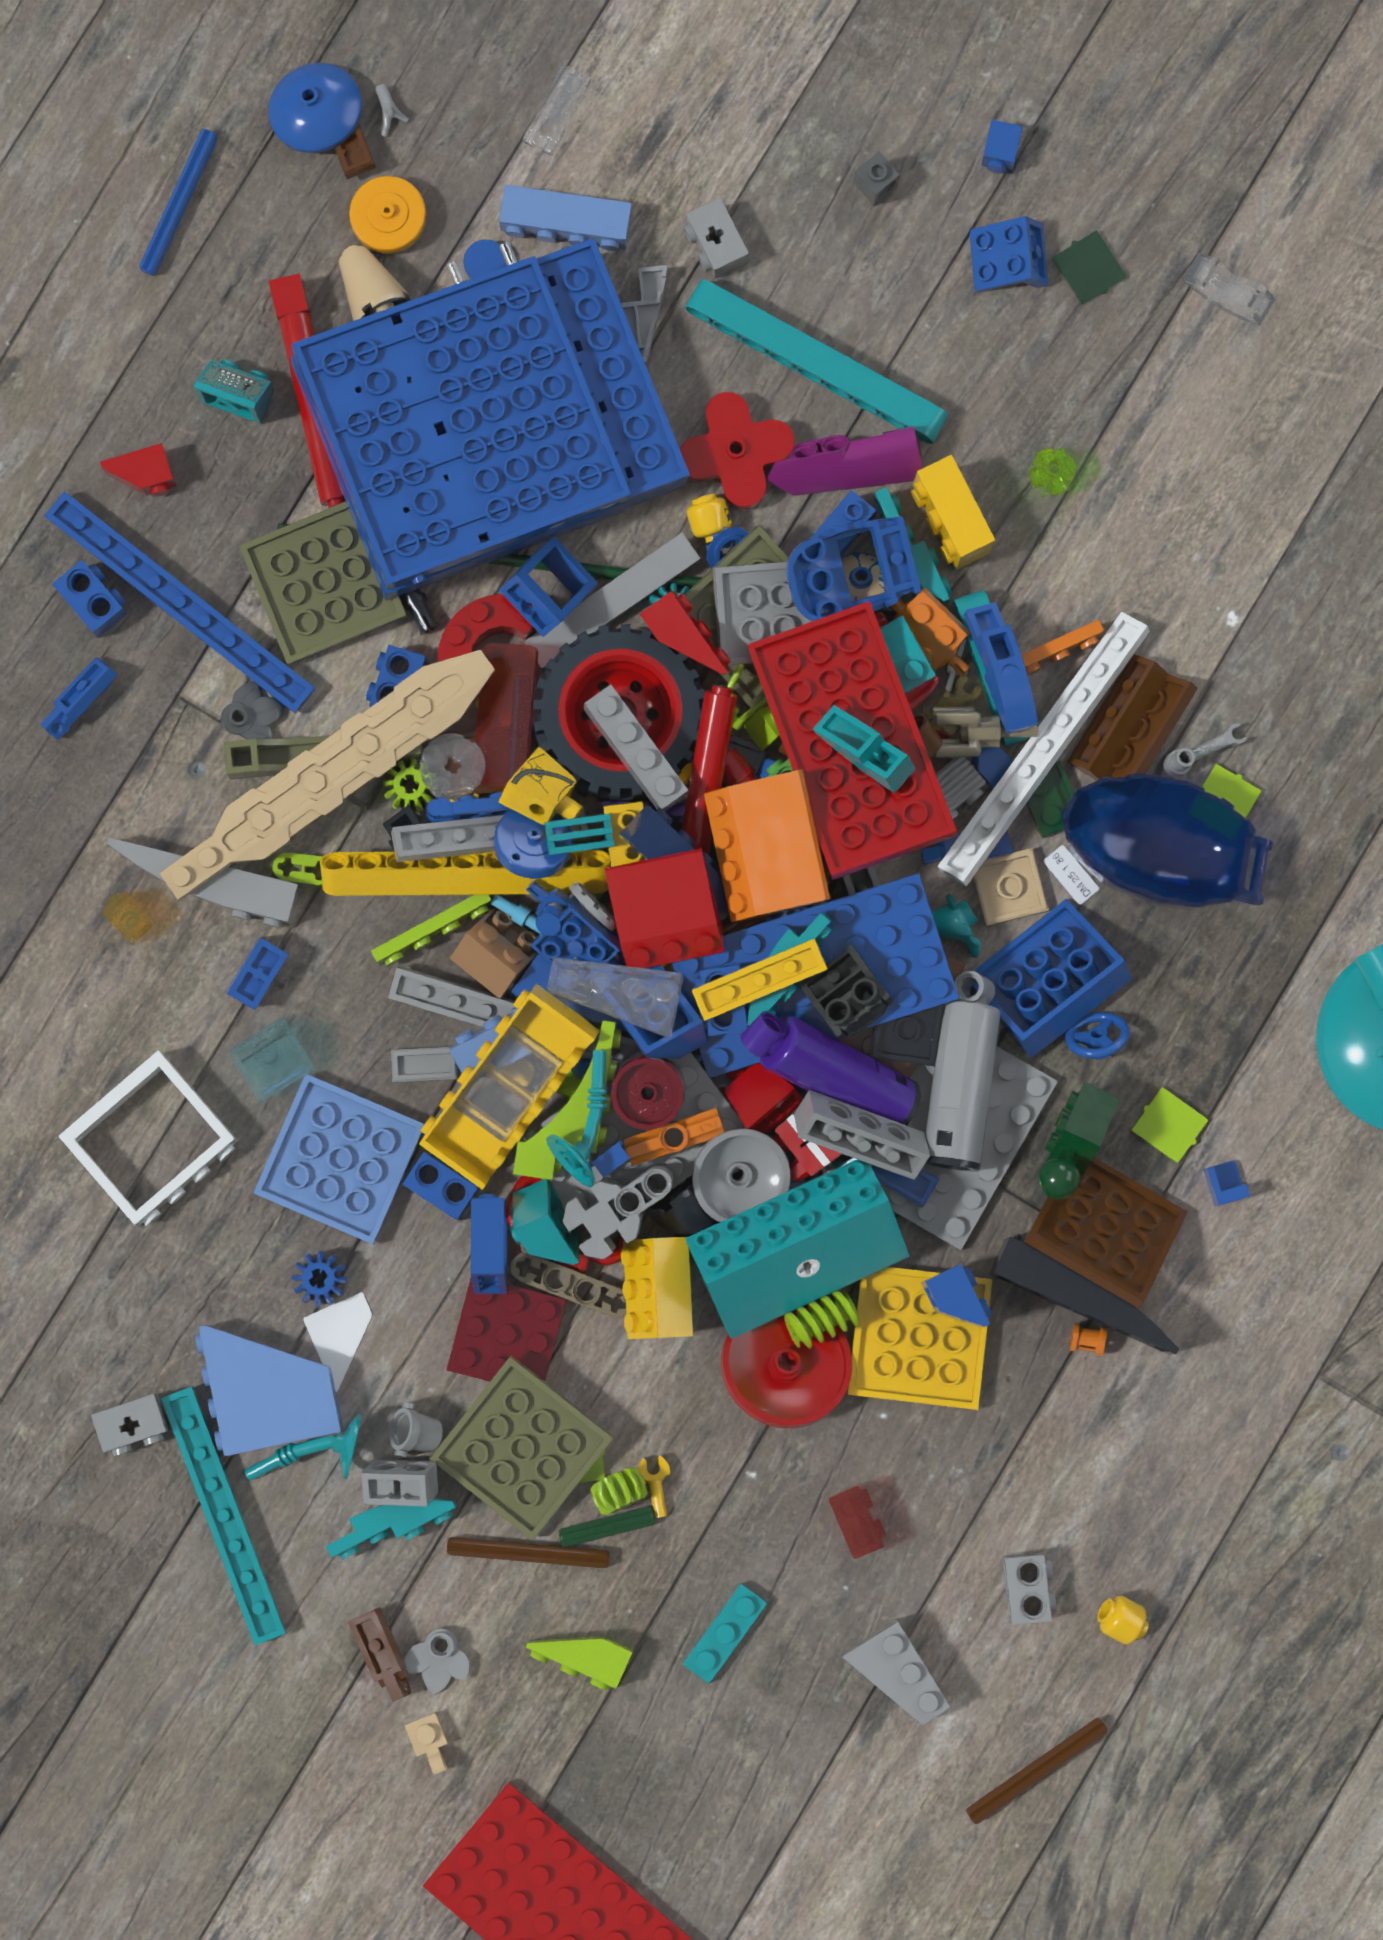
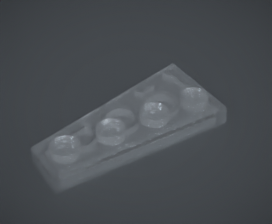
M553 957L547 989L551 994L671 1039L683 976L682 973Z

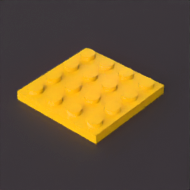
M886 1267L860 1279L857 1302L859 1326L854 1329L852 1375L847 1395L978 1410L987 1326L977 1327L935 1312L921 1282L940 1273ZM975 1277L977 1286L973 1287L978 1299L984 1297L990 1307L992 1279Z

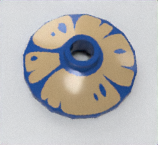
M852 553L841 558L852 601L886 592L877 557L868 553ZM861 574L866 576L867 579L865 581H858L855 576Z

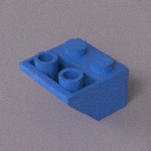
M959 1264L921 1282L936 1313L977 1327H985L990 1324L987 1317L992 1316V1312L984 1297L978 1299L973 1287L977 1286V1282L969 1267L963 1269L962 1265Z

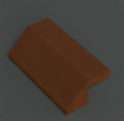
M1133 654L1067 762L1107 788L1132 797L1198 688L1192 682L1168 674L1157 662Z

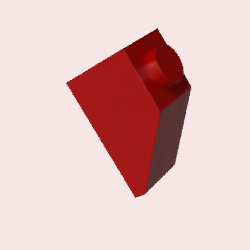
M162 443L100 461L106 475L144 495L151 494L152 497H159L168 494L170 488L176 487L170 462Z

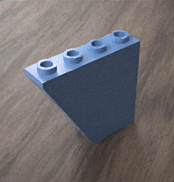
M211 1326L199 1327L200 1334L195 1335L198 1353H204L206 1366L201 1368L205 1386L210 1385L213 1398L208 1399V1406L211 1418H217L219 1431L214 1432L215 1442L218 1451L223 1450L224 1456L344 1431L330 1366Z

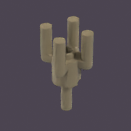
M972 706L932 707V720L936 721V725H959V739H942V746L935 753L936 757H977L981 753V747H999L1001 738L1038 737V724L1035 727L1007 734L1004 726L1000 725L999 715H981Z

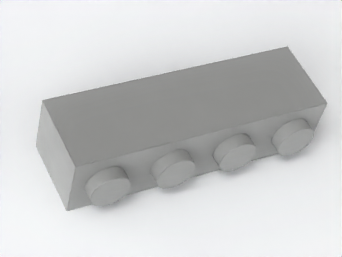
M609 685L584 703L585 712L656 809L661 808L665 812L687 796L688 789L612 685Z

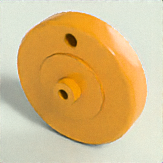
M380 176L367 181L357 190L350 204L349 217L354 234L364 246L378 253L394 254L410 248L419 240L425 229L427 213L424 200L414 185L400 177Z

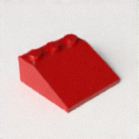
M702 848L605 868L618 936L628 972L724 952V930Z

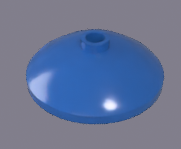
M327 63L303 65L289 72L276 85L268 106L269 121L276 136L289 148L304 153L328 151L343 143L356 129L362 114V97L354 79L343 69ZM314 95L312 100H305L308 96Z

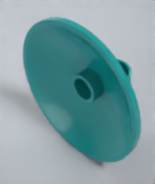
M1383 944L1355 958L1332 983L1319 1010L1315 1037L1319 1065L1335 1097L1349 1112L1361 1121L1383 1131Z

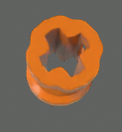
M1074 1323L1069 1351H1076L1078 1349L1096 1352L1097 1356L1102 1357L1106 1343L1107 1328L1101 1327L1100 1330L1080 1327V1324Z

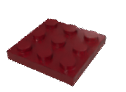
M470 1278L446 1370L490 1382L512 1355L546 1381L566 1299L507 1284V1294H474L472 1279Z

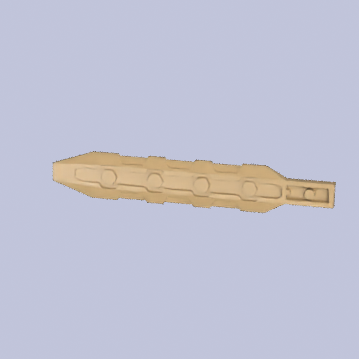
M481 650L421 667L396 685L393 692L365 712H358L341 725V729L310 751L305 750L288 762V767L257 789L252 788L228 805L213 835L159 874L177 900L181 901L233 863L266 859L290 842V837L321 815L326 816L344 803L343 800L374 777L379 778L395 767L398 760L428 739H434L458 722L495 669Z

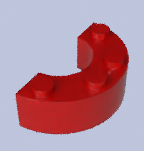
M503 594L485 596L464 606L449 621L439 643L438 662L474 652L484 640L492 635L512 634L526 641L537 631Z

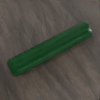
M647 1506L560 1528L559 1538L563 1547H570L653 1526L655 1524L653 1509Z

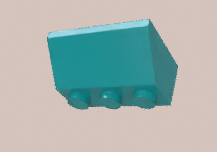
M903 615L880 627L905 693L936 676L935 670Z

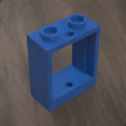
M553 536L508 579L499 591L536 631L544 637L570 614L598 582ZM540 561L573 595L561 609L528 575Z
M484 1194L480 1195L479 1198H471V1279L474 1294H507L506 1207L504 1198H498L497 1195Z

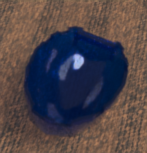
M1142 773L1118 778L1103 777L1078 789L1062 812L1065 836L1072 856L1106 887L1152 906L1183 910L1216 906L1231 902L1232 900L1251 905L1263 904L1264 896L1261 893L1268 852L1273 848V841L1254 835L1256 829L1249 819L1246 820L1240 813L1234 810L1235 806L1223 797L1220 799L1213 794L1205 792L1203 787L1181 779ZM1253 848L1256 851L1249 890H1246L1244 886L1250 851Z

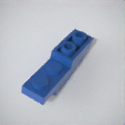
M996 602L966 610L964 618L986 669L984 679L1006 733L1010 734L1037 726V714L1028 675L1010 624L1005 625Z

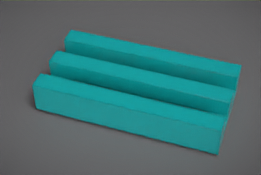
M610 813L544 822L549 855L615 846ZM601 821L604 823V828L553 834L552 828ZM605 834L606 838L604 841L555 847L554 841Z

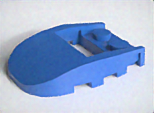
M903 516L851 522L835 527L798 544L791 552L787 562V581L793 603L797 610L810 621L818 620L870 601L875 612L881 608H887L898 603V598L909 592L914 594L921 592ZM869 530L871 531L886 592L852 601L836 540Z

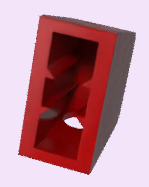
M761 1062L753 1064L748 1069L743 1067L726 1073L732 1083L725 1088L724 1092L747 1129L767 1134L799 1107L803 1101L790 1083L766 1070Z

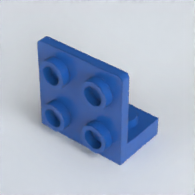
M1023 216L970 230L975 291L983 292L1022 282L1035 288L1049 286L1043 223Z

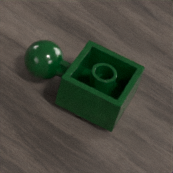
M1087 1082L1083 1083L1078 1093L1075 1091L1071 1092L1065 1107L1061 1109L1054 1124L1056 1126L1055 1131L1051 1133L1044 1148L1049 1154L1039 1170L1038 1184L1046 1196L1055 1200H1063L1071 1197L1077 1191L1081 1178L1102 1145L1120 1098Z

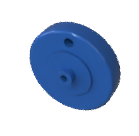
M514 810L503 816L496 827L494 836L495 854L499 862L515 875L529 879L546 878L562 870L570 859L571 852L549 855L545 825ZM556 813L551 821L563 820L564 818ZM570 826L552 828L553 834L572 832ZM573 839L554 841L555 847L573 845Z

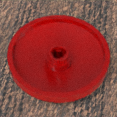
M808 1304L801 1306L808 1311ZM797 1309L791 1311V1313H793L795 1316ZM785 1314L732 1339L727 1334L721 1352V1372L726 1389L741 1410L763 1424L785 1429L812 1425L828 1416L838 1406L849 1387L852 1375V1354L847 1338L838 1325L835 1326L836 1336L833 1338L827 1331L823 1332L824 1342L822 1343L814 1336L811 1337L812 1348L810 1349L803 1342H800V1348L795 1345L785 1323Z

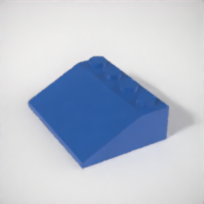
M1067 899L974 970V972L989 978L993 982L995 995L989 1005L1000 1010V1023L1030 1058L1132 980L1125 960ZM976 982L971 987L977 993L979 984Z

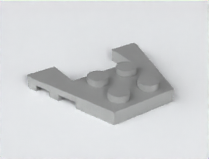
M667 265L638 268L641 301L621 303L645 365L648 363L668 276Z

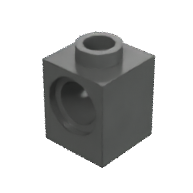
M879 151L855 171L853 183L871 204L875 206L898 187L900 174Z

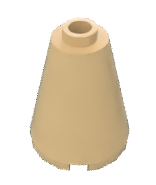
M352 245L342 252L339 266L353 321L413 300L411 295L366 247Z

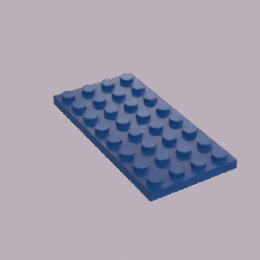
M919 873L724 935V952L672 963L681 993L700 1017V1009L692 989L696 988L695 977L700 976L702 968L741 963L742 968L766 959L790 927L801 935L823 911L832 919L827 925L832 931L818 945L826 966L847 950L845 947L851 944L894 1000L887 1011L866 1028L959 999ZM715 975V976L712 977L711 981L716 980V979H718V978H720V977H723V976H722V975ZM810 976V977H808V978H806V979H803V980H804V981H807V980L810 979L812 976ZM799 982L794 983L798 989L785 1003L779 999L771 1008L776 1012L774 1015L778 1018L788 1015L796 1017L827 1035L837 1038L836 1034L798 984ZM748 1002V1003H747L748 1014H749V1007H750V1003H751V1002ZM730 1010L715 1016L716 1020L722 1025H728L733 1020V1014ZM708 1028L705 1029L707 1043L699 1047L709 1078L761 1062L760 1057L752 1054L743 1045L740 1039V1035L743 1032L709 1036Z

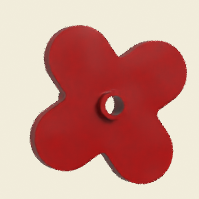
M722 392L715 395L709 401L706 408V422L709 433L686 440L680 447V451L690 474L688 479L702 482L717 478L721 481L726 500L732 506L739 509H750L757 506L763 500L766 493V479L763 469L774 465L777 461L786 460L790 457L789 453L794 448V435L791 428L779 420L772 419L757 423L752 422L746 401L736 393ZM740 446L742 451L739 454H734L731 452L730 447Z

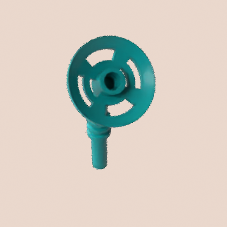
M602 1050L593 1051L591 1088L588 1089V1093L591 1096L587 1097V1100L590 1101L587 1104V1108L590 1111L581 1143L577 1141L573 1145L553 1134L546 1138L551 1152L560 1164L576 1180L587 1187H592L595 1184V1177L587 1159L591 1156L590 1152L593 1149L603 1110L607 1108V1105L604 1104L607 1101V1097L604 1095L608 1091L604 1089L606 1051Z
M358 1413L344 1434L337 1433V1436L329 1435L298 1444L291 1442L287 1446L285 1445L281 1449L275 1450L274 1455L246 1468V1477L251 1481L280 1466L285 1468L288 1464L291 1465L299 1461L301 1456L333 1448V1452L340 1453L342 1476L344 1479H347L362 1414Z

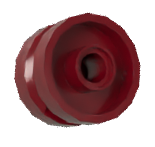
M643 1054L633 1057L621 1067L612 1083L611 1099L615 1112L623 1122L636 1129L653 1130L664 1127L676 1117L685 1099L686 1085L682 1072L673 1061L667 1058H647ZM645 1087L652 1088L654 1096L650 1099L645 1098L642 1095V1089Z

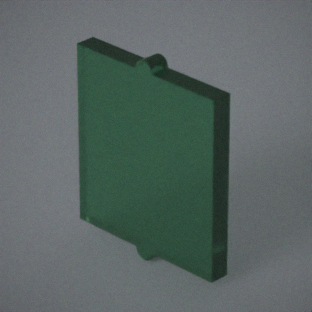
M1097 230L1078 242L1072 241L1070 247L1052 257L1055 265L1082 305L1101 293L1106 294L1110 287L1126 278V274Z

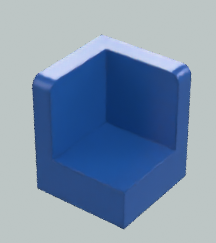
M1235 1161L1203 1169L1214 1207L1250 1197L1247 1184H1242Z

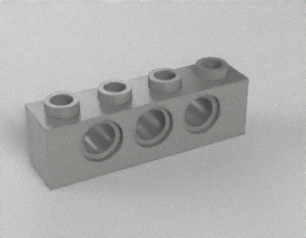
M812 1090L807 1092L794 1113L798 1138L915 1180L930 1157L925 1132Z

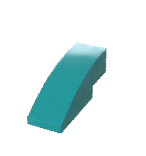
M835 705L813 728L814 732L832 748L893 793L900 788L916 769L907 754L884 741L880 733Z

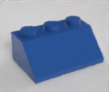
M662 965L629 972L626 968L597 984V989L647 1058L680 1059L707 1043L703 1021Z

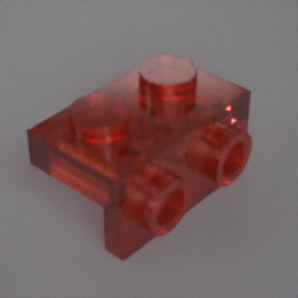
M855 1484L844 1489L845 1491L830 1497L829 1503L851 1555L854 1559H857L883 1548L884 1545L881 1539L887 1536L880 1520L873 1521L868 1510L873 1507V1503L867 1489L860 1490L859 1486Z

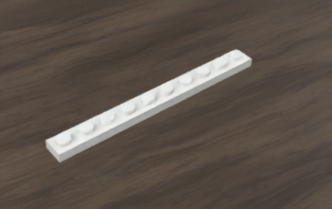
M1123 612L1119 614L1039 725L1038 737H1031L942 859L938 865L940 872L964 886L968 885L1150 632L1146 624Z

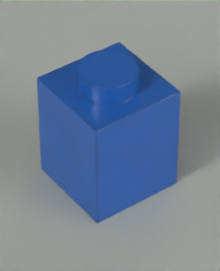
M992 119L981 165L986 166L989 171L994 173L1012 172L1023 126Z

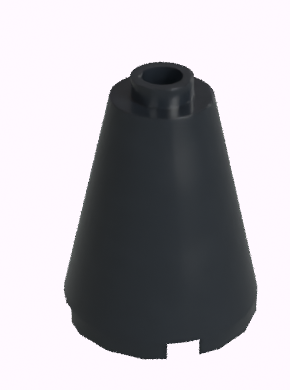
M692 1175L686 1179L687 1184L677 1185L665 1197L651 1205V1210H647L650 1218L673 1237H689L720 1223L709 1216L698 1203L693 1191Z

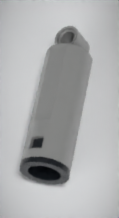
M970 970L962 972L955 979L954 983L959 995L958 1001L944 1003L925 1133L930 1157L924 1165L949 1170L979 1172L981 1170L1001 1012L998 1008L989 1005L995 995L993 982L989 978ZM978 982V992L970 996L971 986Z

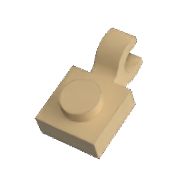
M435 1712L405 1725L416 1756L424 1753L427 1754L434 1775L447 1770L448 1767L439 1747L448 1744L437 1713Z

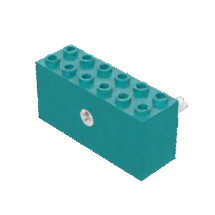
M857 1159L839 1168L828 1165L821 1170L822 1176L685 1238L730 1339L910 1257L890 1202L869 1163Z

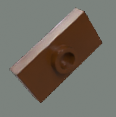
M359 122L350 137L335 147L347 180L376 168Z

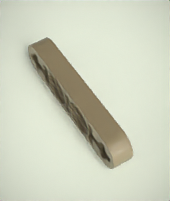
M528 1253L517 1255L511 1263L513 1276L521 1282L610 1317L620 1318L626 1315V1307L625 1309H618L617 1313L611 1311L612 1306L602 1301V1308L595 1306V1303L601 1296V1287L609 1289L605 1295L611 1298H615L617 1294L623 1295V1290ZM526 1258L532 1260L531 1266L537 1269H541V1263L548 1265L542 1273L541 1284L534 1282L537 1278L535 1274L527 1273L525 1277L520 1276L521 1270L517 1268V1263L525 1262ZM552 1270H560L565 1275V1284L559 1289H552L547 1284V1275ZM583 1282H591L596 1288V1295L589 1301H583L577 1295V1288ZM623 1296L622 1301L626 1303V1299Z

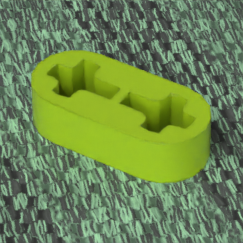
M282 853L274 860L273 872L279 880L298 885L322 887V879L317 880L315 874L306 872L307 868H318L322 856ZM291 859L292 864L296 867H302L301 872L291 871L289 876H285L284 871L279 869L280 865H285L286 861Z

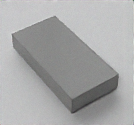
M451 1047L391 1050L392 1082L458 1080L457 1064L449 1051Z

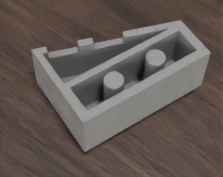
M896 1619L841 1653L842 1658L920 1724H926L951 1708Z

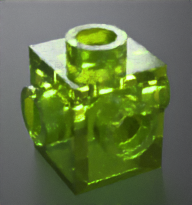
M1049 447L1036 453V458L1031 463L1028 475L1033 487L1038 488L1041 497L1048 494L1057 496L1068 491L1075 478L1074 474L1077 473L1073 457L1071 455L1066 456L1064 448L1054 450L1053 447ZM1056 465L1059 472L1053 473L1048 467Z

